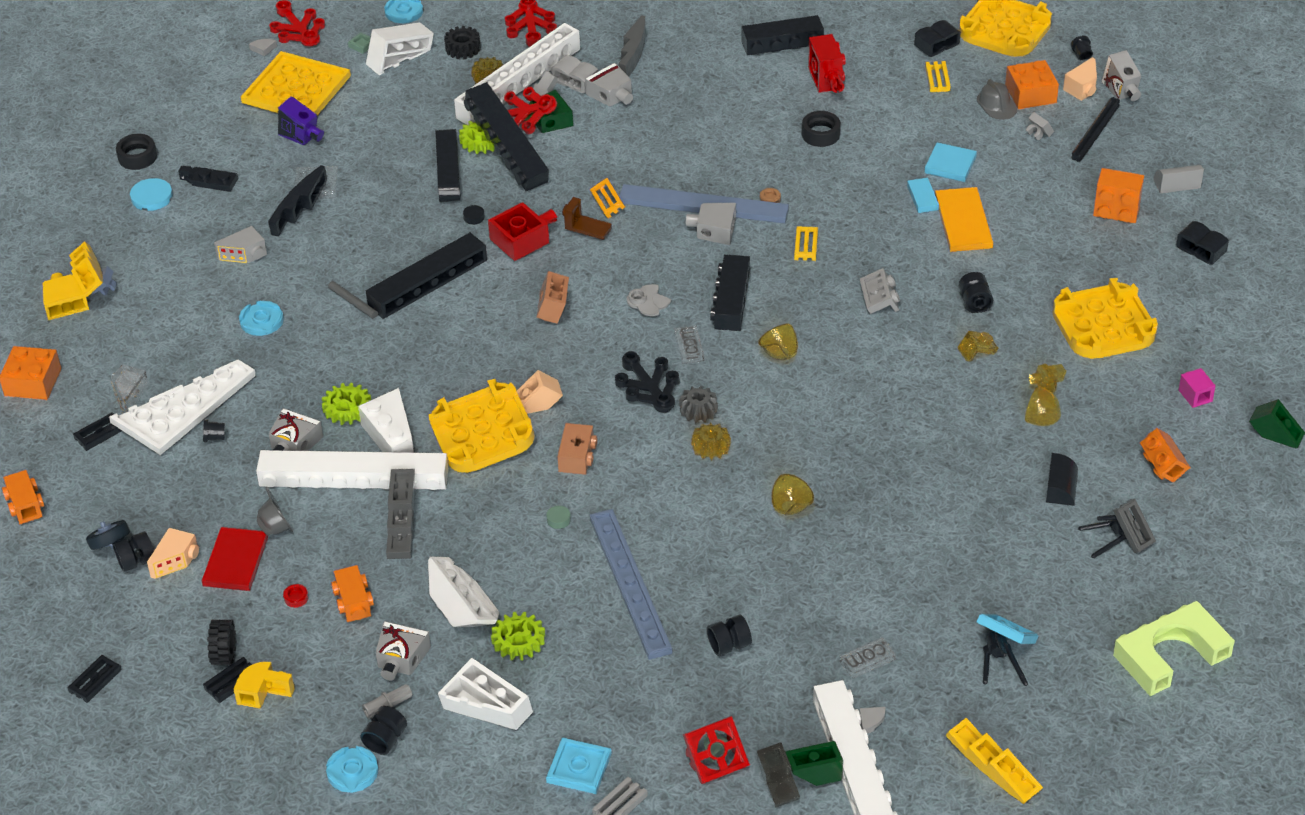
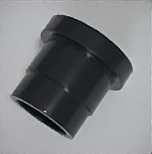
M1082 35L1072 40L1070 44L1071 49L1076 52L1080 60L1090 59L1093 55L1090 46L1091 41L1088 36Z
M204 419L203 442H208V440H224L225 423L208 422L209 419Z

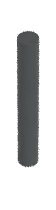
M331 281L328 288L363 313L372 319L378 316L376 310L336 282Z

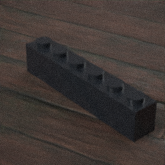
M488 82L466 90L464 100L466 110L472 113L475 123L481 126L486 139L492 142L496 153L501 155L507 169L513 172L518 185H522L524 190L528 191L548 183L549 169Z
M469 232L365 290L367 305L376 310L382 319L387 318L486 262V245Z

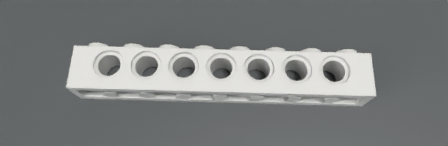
M566 23L562 24L473 87L488 82L502 104L506 102L504 96L507 92L513 91L515 94H518L541 78L545 71H551V68L565 55L572 56L579 51V30ZM464 92L454 99L456 119L469 125L468 121L474 123L475 120L472 113L467 111L464 106L466 93Z

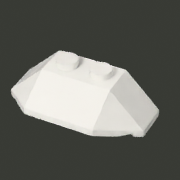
M449 557L429 558V594L453 627H476L496 623L499 616L498 609L469 574L454 565V561Z

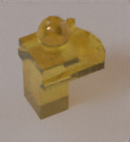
M1062 364L1038 365L1036 373L1031 374L1028 380L1031 384H1037L1042 394L1048 393L1051 395L1056 391L1057 382L1064 380L1066 370Z

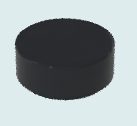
M471 205L463 210V219L468 224H479L485 218L484 209L478 205Z

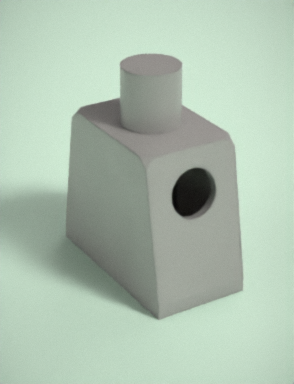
M736 203L701 204L699 215H686V226L697 227L698 239L726 245L731 244L736 221Z

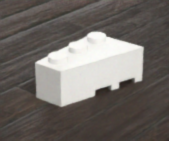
M421 23L373 29L366 65L378 75H381L385 69L391 66L395 68L400 65L399 62L407 58L411 60L430 51L434 33Z
M399 388L358 406L361 426L382 452L414 453L412 436Z
M473 658L438 693L443 709L515 730L533 713L529 697Z

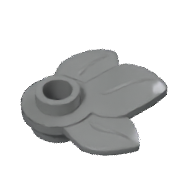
M650 284L644 285L640 289L631 290L627 296V304L632 308L638 309L644 315L658 316L659 310L666 308L671 303V299L658 294V285Z

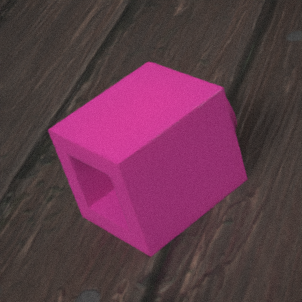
M1200 368L1181 374L1179 391L1191 407L1194 408L1213 402L1215 384Z

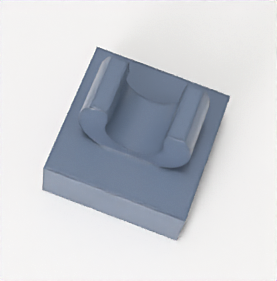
M108 266L101 269L103 283L92 294L100 291L101 294L107 295L109 288L112 291L115 290L117 283L111 279L114 271Z

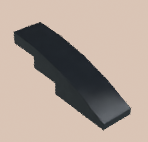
M320 165L308 174L278 205L268 221L271 235L279 237L287 222L295 224L303 208L312 210L327 182L325 166Z

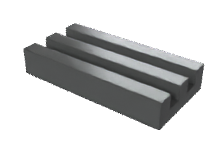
M1130 499L1127 503L1113 510L1134 553H1139L1156 542L1136 499ZM1129 508L1131 509L1136 521L1134 520ZM1140 529H1141V531H1142V533H1143V535H1144V537H1145V539H1146V542H1145V540H1144V538H1143V536H1142V534H1141V532H1140Z

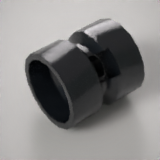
M970 272L960 279L958 286L969 312L982 313L991 308L994 299L984 274Z
M146 531L133 535L130 541L125 538L112 543L117 561L123 572L136 568L139 562L143 565L147 564V561L154 552ZM135 548H138V551H139V552H136V553H135V552H134V549H135Z
M741 614L726 619L725 624L719 621L708 625L706 628L709 643L717 656L732 652L733 647L740 649L752 643L749 626Z
M381 706L373 716L372 722H369L361 733L360 738L369 750L380 755H386L395 744L396 738L407 727V720L395 708Z

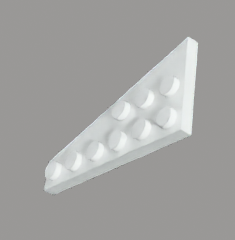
M240 360L233 361L215 369L214 374L205 378L197 377L193 379V383L187 386L179 385L150 398L149 402L137 407L134 405L128 408V412L118 416L116 413L109 416L110 423L161 455L254 378L255 370Z

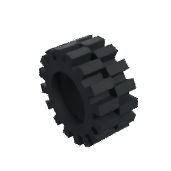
M457 26L455 30L451 28L449 32L445 33V51L448 56L451 55L452 58L456 56V59L459 60L460 57H463L464 60L467 59V56L472 58L473 54L476 56L480 52V36L475 28L472 29V27L468 26L466 29L465 26H462L459 29Z
M232 619L211 620L209 624L207 650H209L208 658L211 665H231L234 662L236 630H234L235 624Z

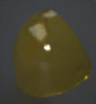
M788 323L770 329L758 341V344L769 356L778 360L790 359L797 353V336L792 325Z
M1037 386L1029 400L1025 421L1036 426L1053 425L1061 417L1058 398L1048 388Z
M782 474L773 485L772 504L780 514H798L814 501L812 489L804 480L795 475Z

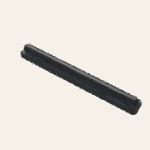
M1111 97L1073 150L1072 160L1080 162L1120 106L1119 98Z

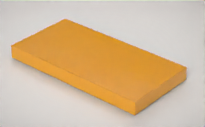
M977 187L935 190V196L939 203V213L950 252L993 248V240Z

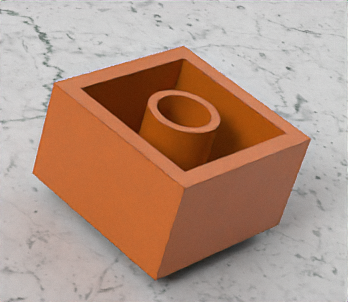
M1046 60L1007 66L1005 85L1018 109L1057 103L1059 83Z
M1102 168L1097 183L1093 216L1136 223L1145 175Z
M13 346L0 374V383L4 396L48 400L61 371L57 350Z

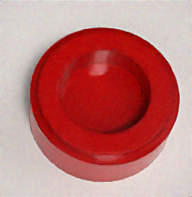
M301 584L290 585L283 592L285 604L293 608L303 606L309 598L306 587Z

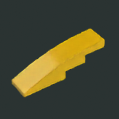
M84 241L69 257L72 260L70 262L73 268L71 272L83 294L88 297L103 283V275L92 248Z
M967 718L946 734V737L967 759L1021 803H1026L1043 789L1040 783L1008 748L1003 751L988 733L982 735Z

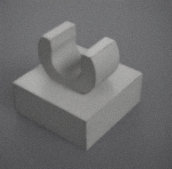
M1035 112L1031 114L1029 120L1032 124L1027 127V133L1031 135L1034 131H1037L1034 134L1036 140H1040L1043 134L1050 137L1054 130L1049 122Z

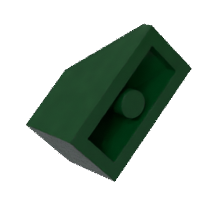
M1279 399L1257 406L1249 420L1262 438L1295 449L1299 447L1305 435L1304 430Z
M835 741L785 751V757L793 775L816 786L842 781L843 758Z

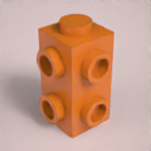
M1156 428L1140 442L1144 449L1143 455L1149 462L1153 463L1155 467L1153 471L1160 479L1166 478L1171 482H1175L1191 468L1171 436L1164 431Z
M26 470L3 477L6 486L2 487L5 500H11L10 503H7L11 516H17L19 524L43 517L40 508L44 507L41 494H35L38 488L34 477L29 478Z
M358 565L335 570V581L331 582L334 596L339 595L340 598L336 600L339 613L345 614L347 622L371 617L370 606H373L374 603L371 592H366L365 588H368L365 573L360 574Z

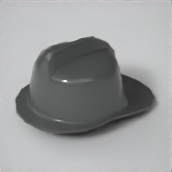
M989 79L982 88L981 93L977 96L978 104L992 118L1005 120L1014 117L1017 113V106L1009 96L1006 85Z
M266 486L269 499L258 510L257 523L266 535H277L288 529L293 532L274 496Z

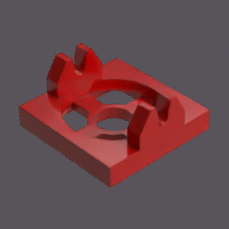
M732 716L683 734L687 745L686 756L690 758L691 762L689 764L694 771L696 770L701 784L750 766ZM715 730L725 732L728 741L724 742L717 739ZM704 734H707L709 739L707 749L697 753L700 739ZM715 742L722 744L724 747L723 755L718 758L714 757L710 751L712 744ZM731 749L734 753V759L727 766L725 756L728 750ZM709 757L712 760H716L719 770L706 767L701 760Z

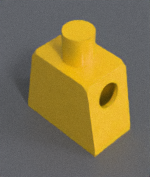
M57 272L51 275V280L43 282V303L48 320L89 310L86 296L73 275L63 276L62 273Z

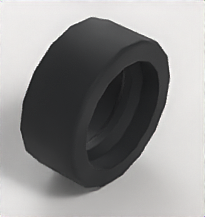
M814 111L803 118L801 135L806 143L816 147H826L835 144L839 140L841 122L835 114L828 111ZM815 126H826L831 129L828 131L821 132L812 130L811 128Z
M131 134L120 139L116 144L118 162L125 169H144L152 165L157 159L155 142L148 135ZM134 149H146V151L139 154H126Z

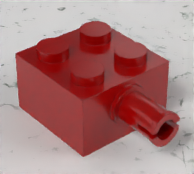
M833 34L809 37L808 70L818 93L828 91L837 93V90L839 92L843 91L845 87L842 82L845 81L843 65L846 64L844 53L840 52L839 42L835 41Z
M522 202L488 219L489 238L511 259L516 261L549 244L548 225L557 221V215L554 210L549 209L538 216Z

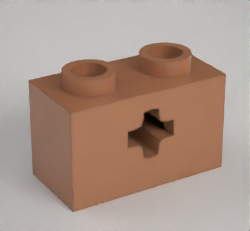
M550 271L547 272L540 290L536 318L558 324L566 305L569 277Z
M565 423L557 456L558 472L586 475L588 466L593 464L594 455L592 449L597 447V435H594L592 425Z

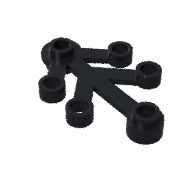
M634 351L626 352L622 357V367L627 371H634L641 381L628 379L626 373H618L615 375V385L619 388L628 387L625 391L628 401L649 403L658 412H669L675 405V398L672 396L675 385L679 383V373L673 370L666 373V385L663 391H661L658 386L664 371L668 369V359L665 357L655 359V370L651 378L640 365L639 355ZM639 390L649 391L652 395L639 393Z

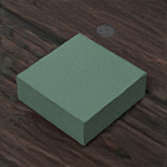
M360 32L348 42V47L364 54L369 50L371 37Z

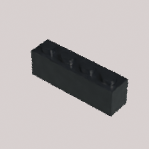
M818 15L741 27V42L746 55L809 47V37L824 35V28Z
M724 254L723 263L718 265V276L720 278H716L715 290L718 293L714 292L713 306L715 308L711 307L710 320L714 321V329L741 331L750 275V256Z

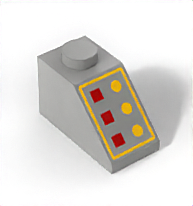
M253 226L214 242L216 256L219 261L250 263L267 255L265 240Z

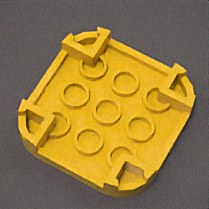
M978 0L966 16H961L960 37L970 44L1013 57L1024 56L1034 50L1050 29L1052 13L1047 9V4L1042 1L1037 6L1018 0Z
M1109 278V284L1072 293L1066 287L1061 289L1060 294L1053 302L1052 313L1070 348L1082 357L1090 359L1103 358L1149 347L1155 341L1158 325L1157 319L1150 317L1138 297V287L1134 283L1129 286L1118 282V278Z
M496 379L487 380L489 386L487 388L450 402H446L444 397L437 401L438 405L429 414V421L442 453H447L448 465L451 469L463 473L477 471L518 455L532 445L535 435L531 419L528 417L517 394L516 387L512 383H499Z

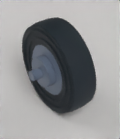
M125 520L108 524L102 521L100 522L101 527L86 537V541L91 550L111 546L113 549L112 543L128 535L130 529Z

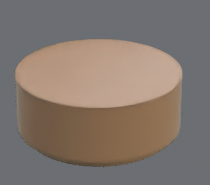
M766 188L760 192V201L780 203L781 193L777 189Z

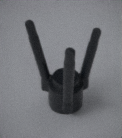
M1115 515L1098 516V521L1105 522L1088 524L1078 528L1079 531L1111 526L1115 534L1121 535L1091 555L1092 558H1096L1127 539Z
M995 631L990 632L986 636L987 645L983 647V684L988 683L989 661L992 654L994 657H1006L1008 655L1023 685L1027 686L1028 682L1012 652L1010 644L1007 643L1006 636Z

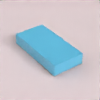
M928 178L907 181L908 190L918 213L939 210V203Z

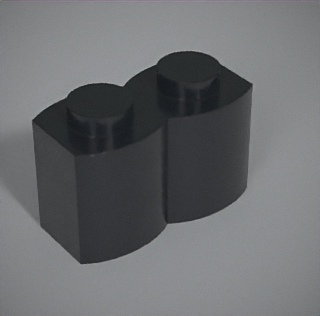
M940 20L931 27L919 29L915 33L914 45L929 57H933L944 50L957 46L960 43L961 31L948 21Z
M1192 221L1178 234L1176 246L1205 263L1213 265L1227 252L1229 240L1223 234L1211 231L1204 224Z

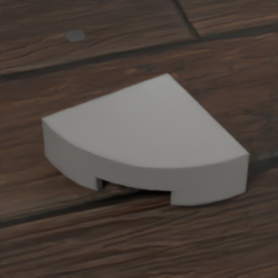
M259 39L249 44L250 50L263 56L277 47V41L273 39Z
M885 707L860 708L861 728L865 729L867 734L875 731V728L885 719Z

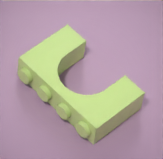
M1195 601L1189 605L1181 606L1178 610L1168 615H1162L1158 620L1150 624H1144L1129 634L1121 635L1115 641L1113 656L1147 694L1152 696L1170 687L1173 676L1172 668L1154 649L1156 644L1165 640L1186 642L1193 646L1212 666L1232 656L1235 640L1198 601Z

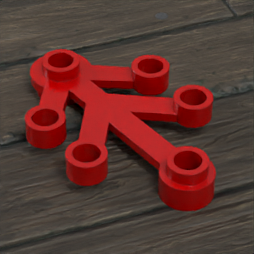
M281 0L276 3L277 14L281 17H286L291 23L284 24L278 21L270 23V31L272 33H279V42L300 41L304 46L310 47L320 42L318 33L325 28V20L322 18L315 19L317 17L315 9H306L304 11L305 15L300 22L292 13L290 1ZM313 20L312 29L307 30L310 21ZM287 31H290V32H298V33H300V34H291V33H289V32H287Z
M520 0L519 9L505 17V25L509 26L506 29L508 38L518 37V31L527 25L528 33L525 35L528 47L541 40V34L536 32L535 24L544 28L547 34L557 28V25L552 23L555 21V13L538 7L536 0ZM533 13L543 16L544 20L537 16H534ZM523 14L526 15L524 18L517 22L516 19H518Z
M527 87L523 91V96L527 101L533 100L536 102L531 105L518 98L513 91L507 92L504 100L508 105L518 107L507 110L512 117H515L514 121L518 126L530 113L535 112L529 120L522 124V129L526 134H532L536 129L535 124L544 114L553 112L557 106V101L553 96L548 94L541 96L532 87Z

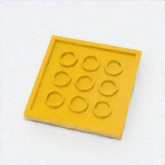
M280 51L242 94L241 102L278 113V107L292 96L318 116L350 78V69Z

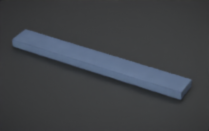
M623 184L619 196L623 204L695 213L700 212L701 204L736 203V218L784 224L789 211V204L626 184Z
M613 509L590 514V521L648 660L672 654L671 644Z

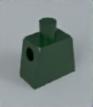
M556 90L546 93L556 99L557 106L553 112L544 114L535 124L541 133L572 127L573 110ZM532 100L529 102V105L535 104L536 102ZM535 112L530 113L523 122L529 120Z

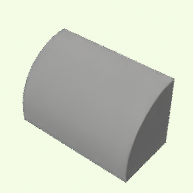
M1191 165L1157 170L1154 175V182L1160 194L1201 188L1204 169L1201 165Z

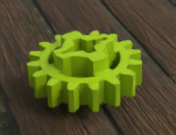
M468 121L469 125H462L463 129L459 130V141L463 149L468 148V152L475 150L476 154L480 151H483L484 154L487 153V150L494 151V145L486 139L481 126L472 121Z
M341 383L340 388L332 386V392L326 391V396L322 397L323 413H325L326 419L331 418L332 423L339 420L340 425H343L345 421L352 425L355 419L360 422L358 406L371 401L368 389L362 390V385L360 384L353 387V383H350L349 386Z
M513 612V617L505 614L503 615L504 621L497 620L496 627H492L491 641L495 652L500 651L501 657H505L507 654L510 655V660H513L515 656H519V659L523 660L524 655L532 658L533 651L540 652V645L545 644V628L542 627V621H536L535 615L528 618L526 612H523L521 616Z

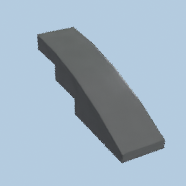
M643 15L623 36L624 47L621 49L619 67L628 77L634 71L645 44L646 24L645 16Z
M391 469L388 495L387 559H411L415 469Z

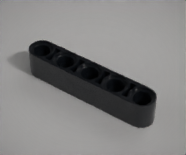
M456 129L435 130L439 202L460 201Z

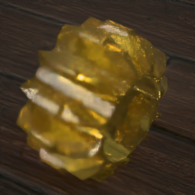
M487 56L485 59L479 58V61H475L471 70L475 84L502 67V60H496V57L488 58Z
M711 422L709 425L701 423L700 428H695L691 445H693L695 455H700L702 459L709 457L712 461L714 457L721 459L723 454H728L731 437L727 428H722L720 423L717 425H713Z

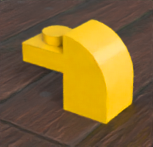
M259 662L250 665L243 670L235 684L234 694L236 703L261 709L267 693L292 697L295 690L292 674L283 671H273L271 662Z

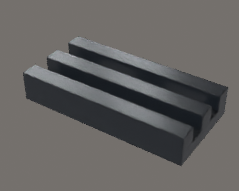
M113 412L73 433L74 439L83 446L85 451L122 432L121 429L110 423L109 416L114 415Z
M101 655L67 687L69 693H75L76 697L79 699L83 698V701L88 703L122 670L121 665ZM90 678V681L80 689V687Z
M243 656L203 683L204 690L218 703H221L234 694L236 679L239 678L243 670L252 664L250 662L247 663V659Z

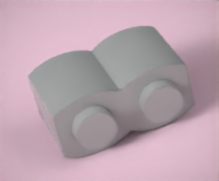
M565 55L551 68V73L559 78L558 84L569 86L571 89L581 93L586 92L585 78L598 72L594 65L581 62L570 55Z

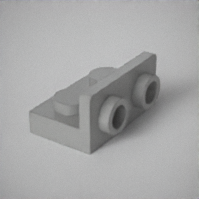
M882 268L860 278L866 307L870 314L889 305L892 306L895 312L899 311L898 302L900 297L894 289L896 283L891 274L887 275Z

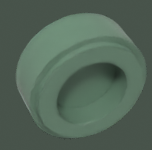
M554 506L547 511V523L550 527L562 529L570 524L571 516L568 508Z

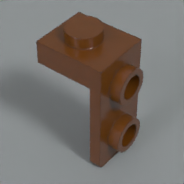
M573 197L563 208L562 215L564 216L565 229L603 240L612 229L611 223L583 216L580 198Z

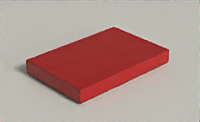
M221 527L202 578V585L204 587L250 591L268 540V535L263 531Z

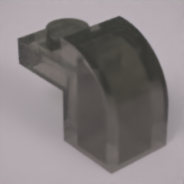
M780 742L758 750V764L775 808L799 800L800 795L792 777L791 766L782 743Z

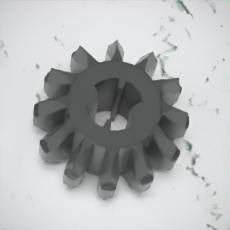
M691 386L690 390H684L679 399L681 416H685L687 421L694 419L695 423L698 420L706 423L707 418L713 419L718 410L716 394L711 392L710 388L703 389L702 386L699 388Z

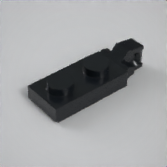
M181 166L178 170L180 180H185L196 187L231 192L238 180V174L201 167L192 168L191 166Z

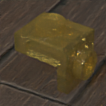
M968 331L958 346V350L966 361L970 362L978 352L994 355L999 349L990 334Z

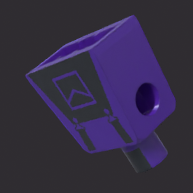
M291 96L278 107V135L301 145L307 144L311 139L319 142L323 138L324 131L317 127L316 113Z

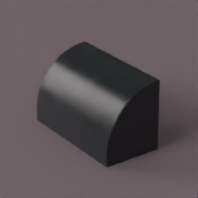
M1052 453L1046 503L1075 506L1078 467L1071 458L1058 453Z

